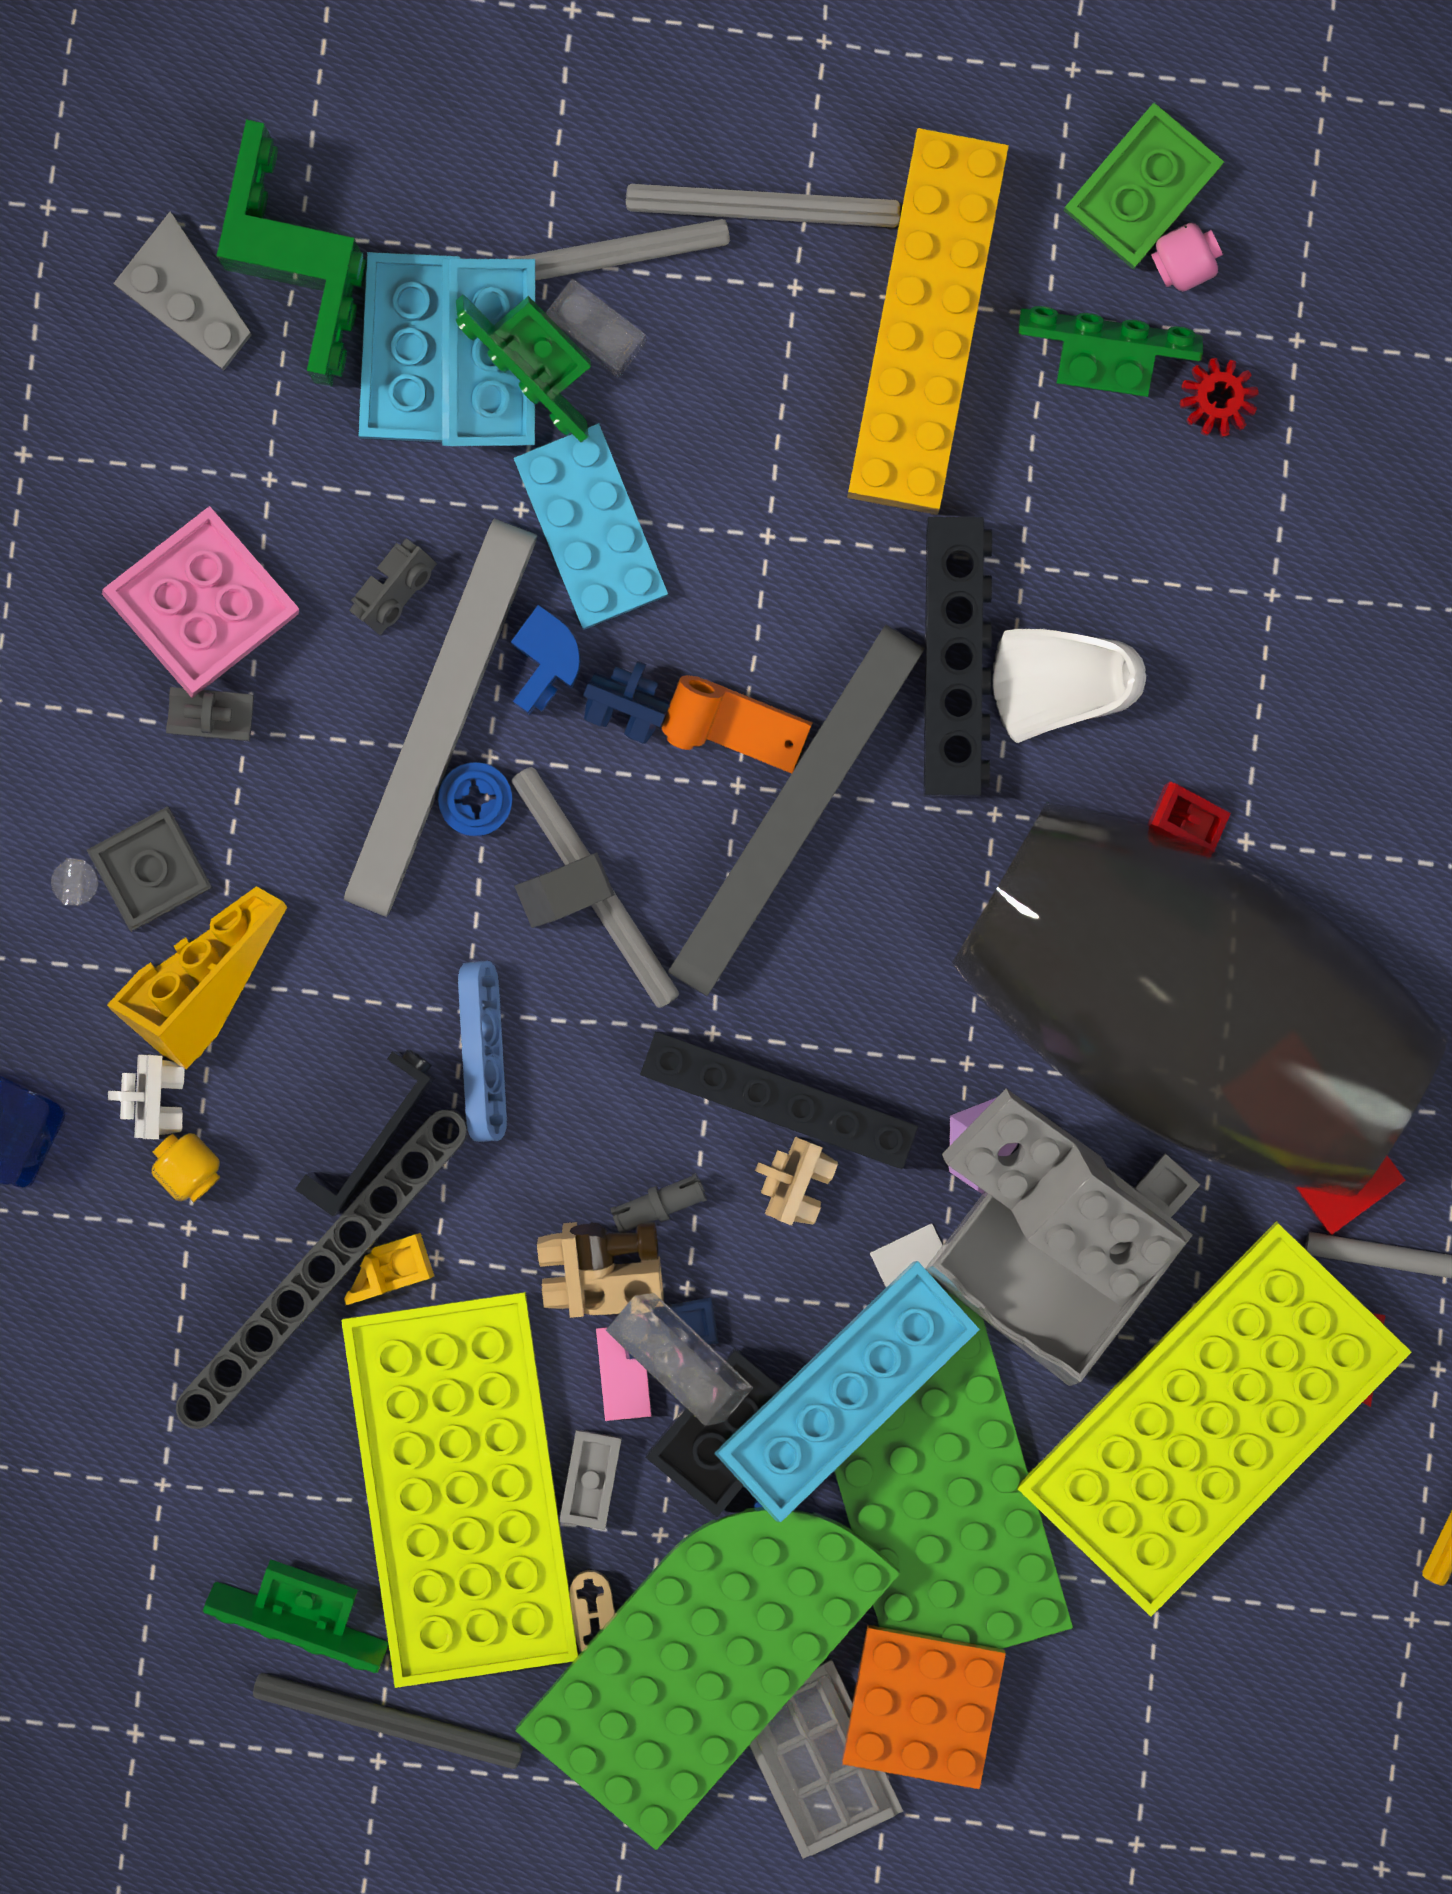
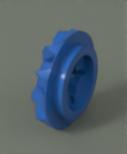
M466 763L453 769L443 780L438 796L439 809L444 820L457 832L469 836H483L497 830L510 815L512 806L511 788L504 775L496 768L485 763ZM475 779L476 786L479 787L481 794L496 796V799L489 800V802L481 805L480 819L477 820L470 805L455 803V800H460L470 795L471 780Z

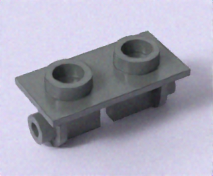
M405 538L401 545L396 542L377 567L379 571L389 578L382 584L373 576H370L358 593L351 599L354 604L349 611L381 636L387 627L393 625L399 619L404 605L412 595L426 585L431 576V571L437 563L407 538Z

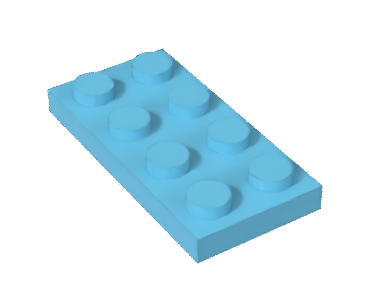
M367 252L359 416L360 439L442 442V259H460L459 256Z
M442 259V445H535V404L520 389L518 384L520 380L510 370L505 373L502 372L488 356L487 351L489 348L479 338L474 341L468 338L456 323L458 318L456 300L462 295H465L493 325L527 296L535 302V259Z
M599 423L588 428L589 437L582 443L571 434L514 457L515 464L583 630L668 596Z

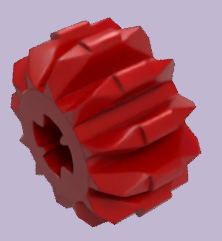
M1217 358L1210 359L1208 362L1209 375L1202 367L1196 365L1191 372L1197 382L1184 380L1181 385V389L1194 396L1181 399L1179 402L1180 408L1188 409L1195 407L1196 411L1190 414L1186 422L1189 425H1193L1200 418L1205 420L1201 430L1202 435L1208 436L1213 425L1217 424L1220 437H1227L1230 430L1228 420L1236 429L1241 431L1245 428L1246 422L1240 413L1250 416L1256 413L1257 407L1244 400L1256 397L1259 393L1258 388H1243L1242 385L1249 380L1251 373L1246 370L1237 378L1232 374L1236 368V361L1229 360L1224 372H1220ZM1215 387L1223 389L1221 394L1225 392L1229 394L1230 399L1223 405V409L1215 407L1216 401L1211 405L1207 398L1213 393Z

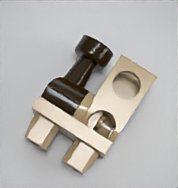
M577 1222L563 1223L562 1233L538 1237L537 1251L540 1267L564 1265L565 1277L542 1279L544 1308H569L570 1318L584 1317V1314L607 1315L663 1312L664 1291L655 1222L639 1224L637 1226V1233H608L599 1223L593 1222L577 1225ZM634 1252L639 1253L641 1259L639 1263L614 1265L613 1256Z

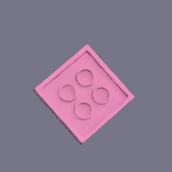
M210 506L102 590L104 598L191 698L200 693L299 614L297 605Z

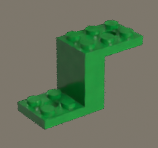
M246 120L217 258L226 271L324 291L307 372L314 383L332 387L334 375L340 377L343 375L347 350L343 349L344 343L341 342L344 330L351 332L353 329L357 305L353 304L352 291L354 286H362L367 260L363 259V252L360 251L355 238L263 219L268 200V191H264L265 173L272 174L274 171L278 147L273 146L274 138H271L264 123Z

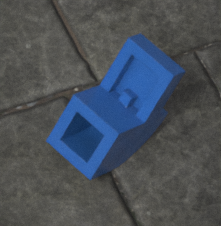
M537 605L511 641L512 646L539 665L513 701L516 706L528 715L532 713L535 707L541 712L547 707L558 691L552 685L556 679H559L572 689L578 679L581 666L579 648L571 631L560 620Z

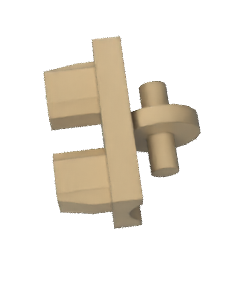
M798 1137L794 1138L789 1154L777 1150L771 1167L758 1162L755 1171L767 1176L761 1193L771 1197L765 1214L789 1225H792L794 1221L813 1225L820 1212L821 1201L804 1195L811 1178L828 1184L834 1176L838 1162L821 1152L822 1147Z

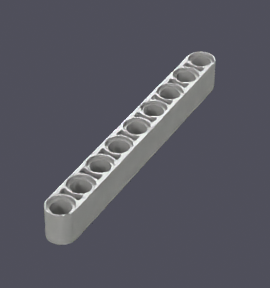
M496 518L493 519L345 892L344 901L385 917L389 915L537 540L536 534Z

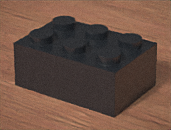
M734 1347L649 1449L645 1458L713 1515L718 1517L741 1490L743 1484L714 1453L783 1386L739 1349Z

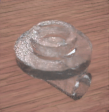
M65 858V862L55 869L51 879L53 893L62 902V905L80 906L90 901L96 894L98 877L93 867L84 862V860Z

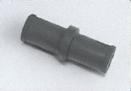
M697 1173L686 1179L661 1189L657 1185L647 1189L648 1194L610 1209L612 1215H615L613 1219L618 1231L626 1233L637 1228L641 1223H650L657 1219L661 1223L670 1219V1214L701 1201H707V1196L704 1193L705 1190Z

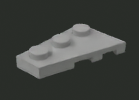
M170 211L113 284L224 371L252 334Z

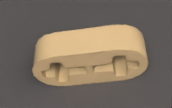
M597 1570L580 1572L574 1577L570 1585L569 1596L576 1642L581 1652L590 1643H585L584 1636L591 1633L590 1618L598 1617L600 1629H602L615 1614L610 1582L603 1573ZM593 1579L594 1585L602 1586L604 1593L597 1595L596 1611H589L587 1598L584 1596L578 1597L577 1590L584 1587V1580Z

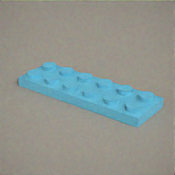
M913 1261L714 1454L776 1522H782L980 1329L919 1261Z

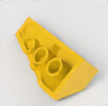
M256 886L211 919L209 930L191 942L185 937L175 944L174 948L177 952L155 968L150 962L140 969L107 1006L160 1054L187 1070L218 1036L287 909L286 904Z

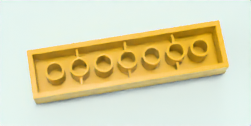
M917 128L847 498L938 515L1009 145Z

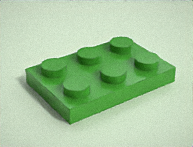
M1153 103L1064 207L1063 211L1134 270L1158 239L1164 235L1220 169L1224 161L1158 105Z

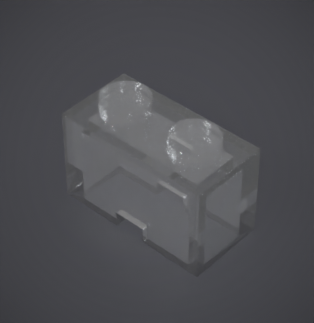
M573 278L546 311V314L578 347L617 378L623 374L647 343L646 334Z

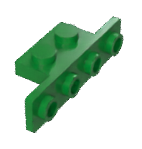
M465 295L460 296L456 300L458 316L456 323L463 333L473 341L479 338L489 348L487 353L492 362L502 372L505 373L510 370L520 380L518 383L519 387L531 402L538 404L541 401L551 412L549 415L550 419L559 431L566 436L572 433L581 443L587 439L589 434L586 419L561 394L565 388L591 367V360L529 296L495 325Z
M1035 306L1031 309H1021L1019 334L1063 341L1057 374L1058 384L1148 397L1156 355L1201 361L1203 336L1195 334L1193 330L1185 327L1175 326L1165 330L1152 328L1147 323L1139 320H1125L1119 323L1105 321L1101 316L1092 313H1080L1077 316L1058 314L1055 309L1045 306Z
M270 1559L258 1596L220 1582H215L203 1608L205 1614L214 1616L223 1623L236 1624L259 1632L266 1638L279 1639L302 1647L309 1653L322 1654L345 1662L354 1669L367 1670L373 1673H378L389 1645L385 1640L346 1627L358 1592L357 1589Z

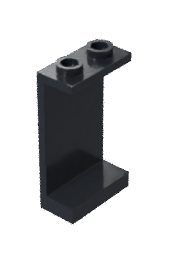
M410 1049L406 1050L403 1055L392 1051L387 1060L412 1076L417 1082L341 1190H337L313 1172L305 1174L295 1188L297 1192L331 1216H336L342 1212L436 1079L428 1073L432 1064Z

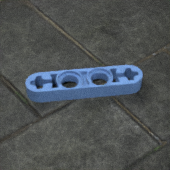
M490 961L463 963L459 970L458 993L467 1130L473 1141H499L505 1135L507 1113L498 973Z

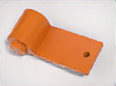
M687 675L682 676L678 682L662 724V731L668 736L667 741L680 749L691 750L693 746H702L708 739L792 774L812 722L709 680Z

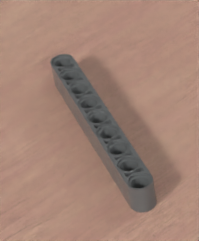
M885 624L668 971L669 974L706 997L709 995L925 650L924 647Z
M446 1109L435 1112L425 1121L183 1391L176 1403L177 1417L183 1425L192 1429L207 1427L232 1403L464 1144L468 1137L466 1120L462 1114L455 1110ZM442 1117L454 1119L459 1126V1136L453 1143H442L435 1137L434 1126ZM410 1152H420L428 1160V1170L421 1178H412L404 1171L403 1162L406 1155ZM381 1186L390 1187L397 1195V1205L388 1213L377 1210L373 1205V1193ZM348 1221H357L364 1226L366 1239L361 1246L351 1247L342 1239V1228ZM320 1255L327 1256L333 1261L335 1274L329 1281H319L312 1275L310 1268L315 1257ZM294 1290L303 1297L304 1308L299 1315L291 1316L284 1313L281 1309L280 1297L285 1291ZM264 1325L270 1329L273 1335V1342L269 1349L258 1350L251 1345L249 1332L253 1326ZM229 1359L239 1364L242 1370L239 1383L229 1385L219 1378L218 1367L223 1360ZM200 1394L208 1399L211 1410L207 1418L196 1419L190 1415L187 1409V1402L191 1395Z

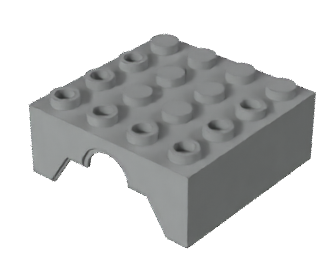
M1108 1168L1121 1190L1182 1233L1186 1242L1189 1241L1192 1237L1189 1231ZM984 1192L925 1269L943 1288L1065 1384L1072 1386L1084 1379L1183 1247L1121 1307L1028 1242L1011 1209L987 1192ZM1130 1241L1115 1244L1110 1253L1119 1254L1124 1252L1130 1246Z

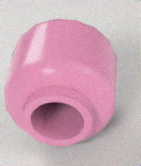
M1188 223L1161 236L1156 242L1157 252L1151 254L1166 287L1174 285L1177 290L1182 292L1214 278L1218 273V265L1215 259L1223 255L1212 230L1203 234L1200 227L1195 223Z

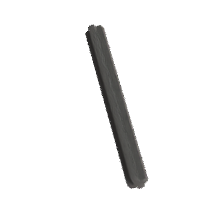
M265 1673L257 1676L253 1688V1696L259 1700L510 1769L518 1767L523 1751L520 1743Z

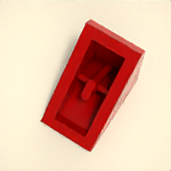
M1168 782L1163 787L1146 827L1204 853L1213 855L1231 813L1176 783Z

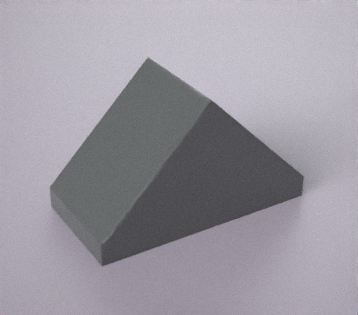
M597 852L514 885L531 928L556 921L615 895Z

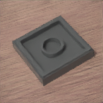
M169 806L87 849L90 858L131 932L213 888Z

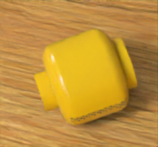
M172 1133L152 1152L158 1158L152 1166L153 1177L177 1201H184L190 1198L193 1203L196 1202L220 1179V1176L216 1173L220 1166L218 1157L195 1134L189 1133L178 1139Z

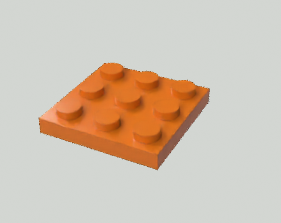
M867 1625L842 1764L980 1789L1006 1655L1005 1650Z

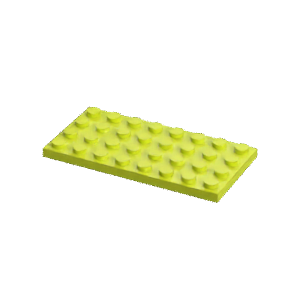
M1276 1221L1019 1483L1017 1489L1147 1614L1152 1616L1402 1363L1411 1351Z
M526 1292L342 1319L395 1688L573 1662L579 1653L571 1610L570 1592Z

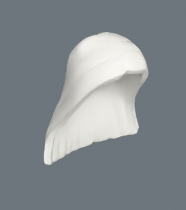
M1013 629L1005 631L997 645L998 650L995 653L996 661L993 663L994 673L992 678L994 699L997 700L996 705L999 710V716H1001L1000 720L1016 743L1079 721L1125 710L1139 699L1144 690L1146 669L1143 659L1133 647L1120 641L1045 629Z

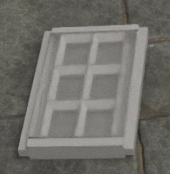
M832 1659L819 1665L749 1745L803 1859L903 1812L885 1772L842 1764L853 1703Z

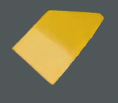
M421 1233L374 1247L371 1254L365 1255L360 1265L361 1270L344 1300L346 1305L435 1277Z

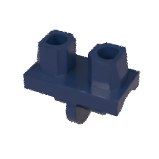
M637 661L633 672L616 666L611 679L594 673L583 695L588 698L584 719L595 725L607 727L614 709L629 714L631 717L624 735L632 740L646 744L656 727H661L670 702L654 696L659 683L642 677L647 664Z

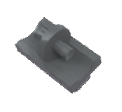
M170 687L166 733L250 742L254 695L202 690L191 698L184 688Z

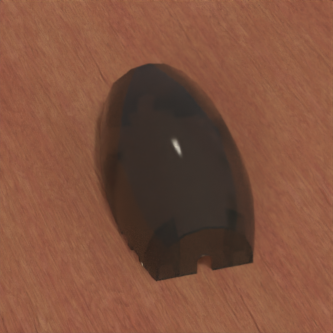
M1049 802L1044 804L1003 877L952 961L953 966L964 980L972 986L974 992L1005 1022L1020 1040L1022 1039L1045 1062L1078 1088L1127 1120L1183 1149L1219 1164L1227 1165L1263 1179H1270L1294 1187L1333 1195L1353 1197L1373 1177L1396 1143L1428 1088L1446 1050L1448 1040L1447 1035L1411 992L1366 948L1321 912L1272 880L1214 850L1174 836L1158 828L1102 812Z

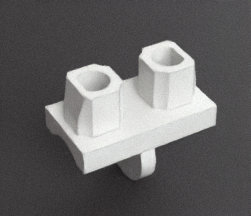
M138 1055L136 1092V1073H122L121 1091H108V1100L121 1101L120 1119H134V1104L136 1101L134 1138L159 1139V1134L165 1135L182 1131V1108L160 1106L161 1088H183L185 1068L175 1062L162 1060V1056Z

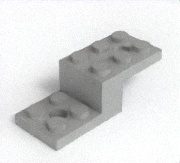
M1007 1088L942 1154L948 1166L1011 1209L1028 1242L1121 1307L1187 1243L1180 1231L1117 1186L1101 1156ZM1019 1143L1018 1149L1009 1156L998 1155L999 1150L1004 1145ZM1130 1241V1246L1124 1252L1119 1254L1110 1253L1115 1244Z

